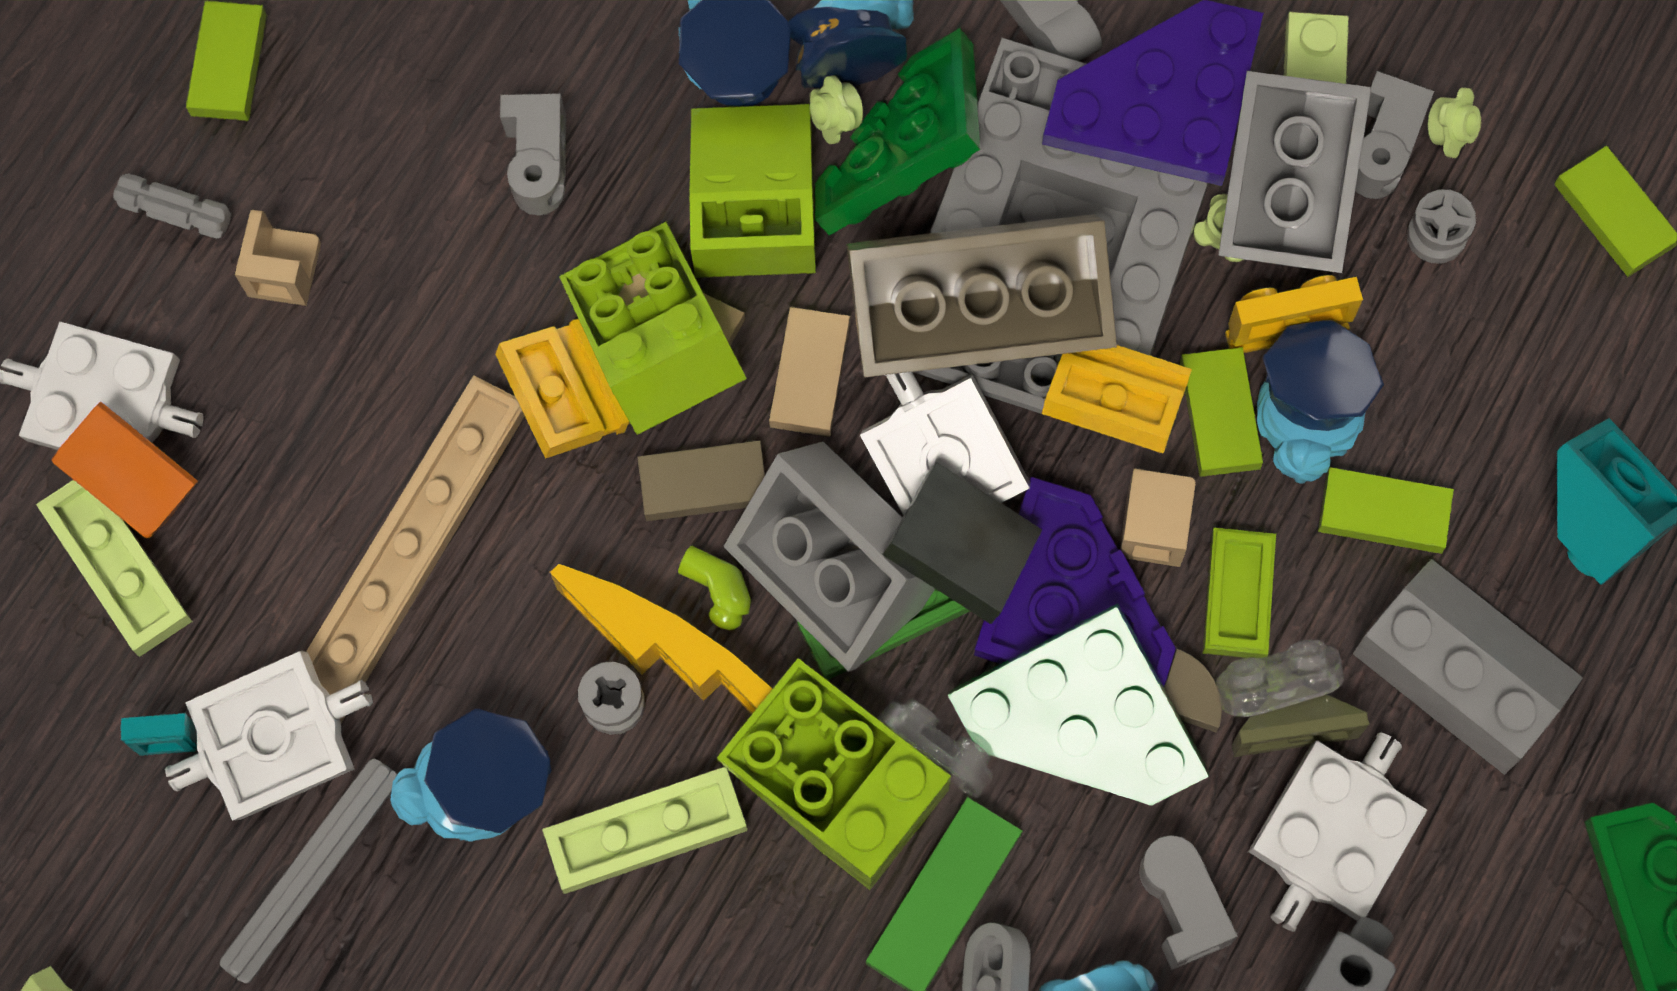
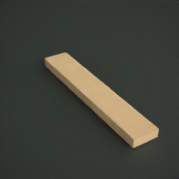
M473 375L306 651L310 656L320 684L329 694L351 686L359 680H363L366 683L525 417L515 396ZM345 716L340 718L341 723Z

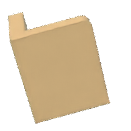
M251 210L235 276L248 297L307 306L321 242L315 234L275 229L272 227L264 211Z
M1133 469L1128 487L1120 549L1126 559L1176 567L1181 566L1188 542L1195 490V480L1193 478Z

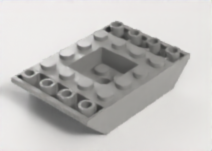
M1002 38L977 104L981 150L974 153L964 164L954 168L930 234L1097 215L1105 220L1117 345L1151 356L1209 183L1042 145L1057 80L1086 64ZM1062 354L914 371V373L951 385L973 374L983 395L1042 414L1045 398Z

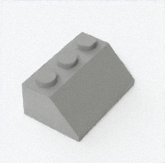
M1247 71L1218 256L1342 273L1371 87Z
M824 442L777 454L723 546L848 672L858 668L917 615L935 590L932 586L882 555L902 517Z
M1432 559L1402 590L1367 632L1353 655L1504 775L1522 759L1560 712L1583 679L1581 675Z

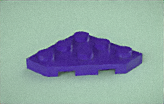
M1202 0L1058 79L1043 134L1042 145L1222 186L1241 111L1246 73L1251 69L1264 13Z
M1031 477L1030 488L1026 490L1019 515L1041 528L1042 532L1002 612L992 624L984 620L974 656L1002 664L1118 603L1164 687L1176 648L1164 626H1160L1144 597L1145 592L1121 549H1117L1102 522L1103 516L1093 498L1089 494Z

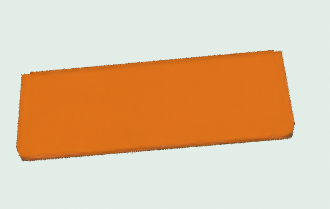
M99 402L52 457V462L146 538L152 537L168 522L198 483L197 479L102 402Z

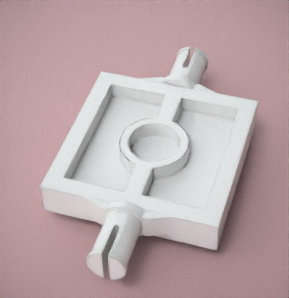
M59 322L48 355L39 368L8 358L1 365L9 371L0 370L1 384H9L31 391V403L19 434L21 438L31 443L58 450L99 402L104 403L151 443L158 437L163 428L196 438L201 430L195 425H203L202 413L171 406L170 388L180 359L174 353Z
M912 372L885 375L901 405L891 416L862 430L860 436L903 515H905L923 480L936 462L1000 503L1030 488L1031 483L973 374L944 389L930 390L924 393Z
M299 651L189 700L185 703L197 731L198 754L174 765L167 766L165 768L166 777H177L168 782L178 792L182 788L208 777L221 791L233 821L244 819L350 772L355 768L341 736L340 718L366 706H371L373 704L372 695L363 694L370 690L363 680H359L351 686L329 694L320 684L308 652Z
M1381 732L1378 733L1362 763L1344 758L1319 741L1312 743L1248 850L1249 853L1276 869L1285 883L1289 885L1274 914L1270 917L1277 924L1284 922L1283 928L1295 932L1296 926L1312 900L1331 904L1356 921L1361 917H1366L1427 812V809L1395 790L1388 779L1384 777L1396 754L1402 748V745L1396 739L1388 743L1391 736Z

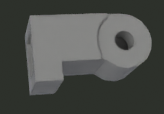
M1000 0L1037 49L1080 62L1102 48V40L1097 26L1085 8L1078 4V0Z
M1378 71L1376 72L1371 85L1367 113L1368 116L1376 118L1371 134L1363 138L1355 188L1358 194L1366 198L1378 199L1386 197L1395 190L1409 160L1434 91Z
M561 94L500 95V118L507 138H516V156L510 162L507 171L508 182L514 200L519 208L528 214L538 216L549 214L558 208L563 201L565 193L566 113Z
M1172 835L1161 837L1151 843L1141 860L1139 875L1141 884L1146 891L1160 900L1175 934L1166 938L1161 945L1171 970L1231 945L1238 936L1202 859L1192 843L1182 837Z

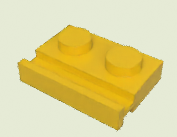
M1326 275L1305 282L1301 285L1300 289L1277 293V290L1274 288H1263L1244 295L1241 301L1235 302L1228 323L1230 330L1225 332L1229 349L1243 347V352L1248 353L1271 348L1287 326L1309 322L1333 320L1350 330L1349 322L1354 321L1363 301L1357 277L1337 281L1335 276Z
M579 319L572 320L565 327L556 329L553 326L499 343L495 355L545 459L600 441L602 436L614 432L618 435L626 431L630 422L604 376Z
M1119 345L1116 348L1062 354L1045 398L1042 414L1164 454L1192 369Z

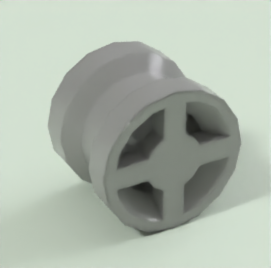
M1436 190L1428 193L1419 201L1407 228V242L1411 250L1420 259L1430 263H1446L1454 260L1463 251L1476 224V213L1471 202L1462 194L1452 190ZM1433 225L1437 229V236L1430 226Z
M603 662L590 668L582 677L578 687V701L589 724L596 730L609 735L622 734L634 728L641 720L645 710V695L636 674L626 665L617 662ZM622 686H624V688H623L621 691H618V690H610V689H609V688H617V689H619V688H621ZM602 696L601 705L597 707V705L600 704V697Z

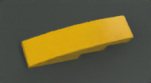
M558 564L550 572L557 590L641 675L661 658L703 701L722 684L751 714L754 713L771 692L772 688L732 652L670 611L619 585Z

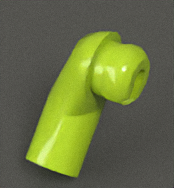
M691 545L681 560L678 574L709 588L710 596L714 603V606L710 609L709 617L714 625L725 630H734L740 627L743 615L749 614L751 599L742 572L736 566Z

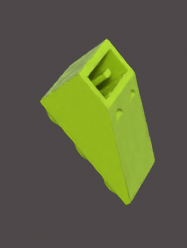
M810 104L691 109L690 243L695 278L816 273Z
M667 222L649 231L642 232L631 240L594 259L587 260L578 267L559 276L604 376L637 435L747 379ZM640 274L646 279L644 286L648 295L643 298L638 295L632 298L633 303L626 306L624 300L618 295L625 283L626 285L634 283L631 277Z
M799 658L717 757L719 762L820 852L869 890L872 889L949 791L951 776Z

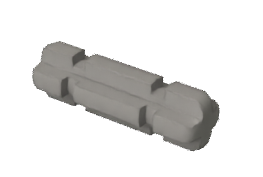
M129 173L119 178L118 184L114 189L113 199L120 208L136 213L144 210L147 211L146 216L188 230L196 227L199 228L198 233L215 239L225 235L231 221V213L225 204L209 199L201 202L198 201L199 196L157 182L148 185L146 184L147 179Z

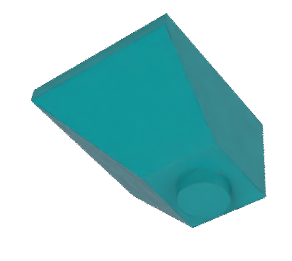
M1610 418L1569 440L1557 450V538L1567 548V554L1572 564L1580 572L1594 577L1602 585L1621 572L1677 525V489Z

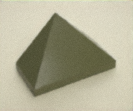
M1281 675L1237 734L1232 743L1234 757L1305 747L1310 746L1315 741L1325 744L1358 739L1369 726L1367 712Z

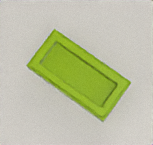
M205 1L186 104L190 116L249 121L267 17L263 5Z
M1607 146L1557 178L1554 184L1627 277L1676 247L1677 232Z
M1243 347L1183 354L1180 365L1192 369L1185 389L1199 477L1260 470L1263 465Z
M1330 467L1326 474L1318 532L1442 554L1447 543L1454 489Z
M1213 528L1210 545L1203 654L1266 660L1269 651L1276 534Z

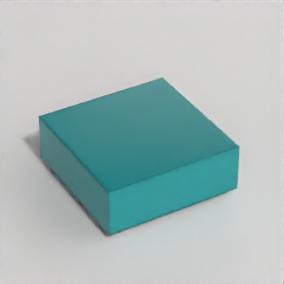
M185 713L121 718V741L140 756L197 751V731L193 720Z

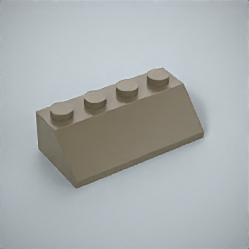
M1095 214L847 244L854 313L864 377L1117 347L1105 220Z

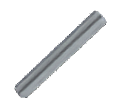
M371 759L365 764L220 958L219 964L226 972L240 982L248 984L253 981L391 795L392 783L397 776L395 771L376 759Z

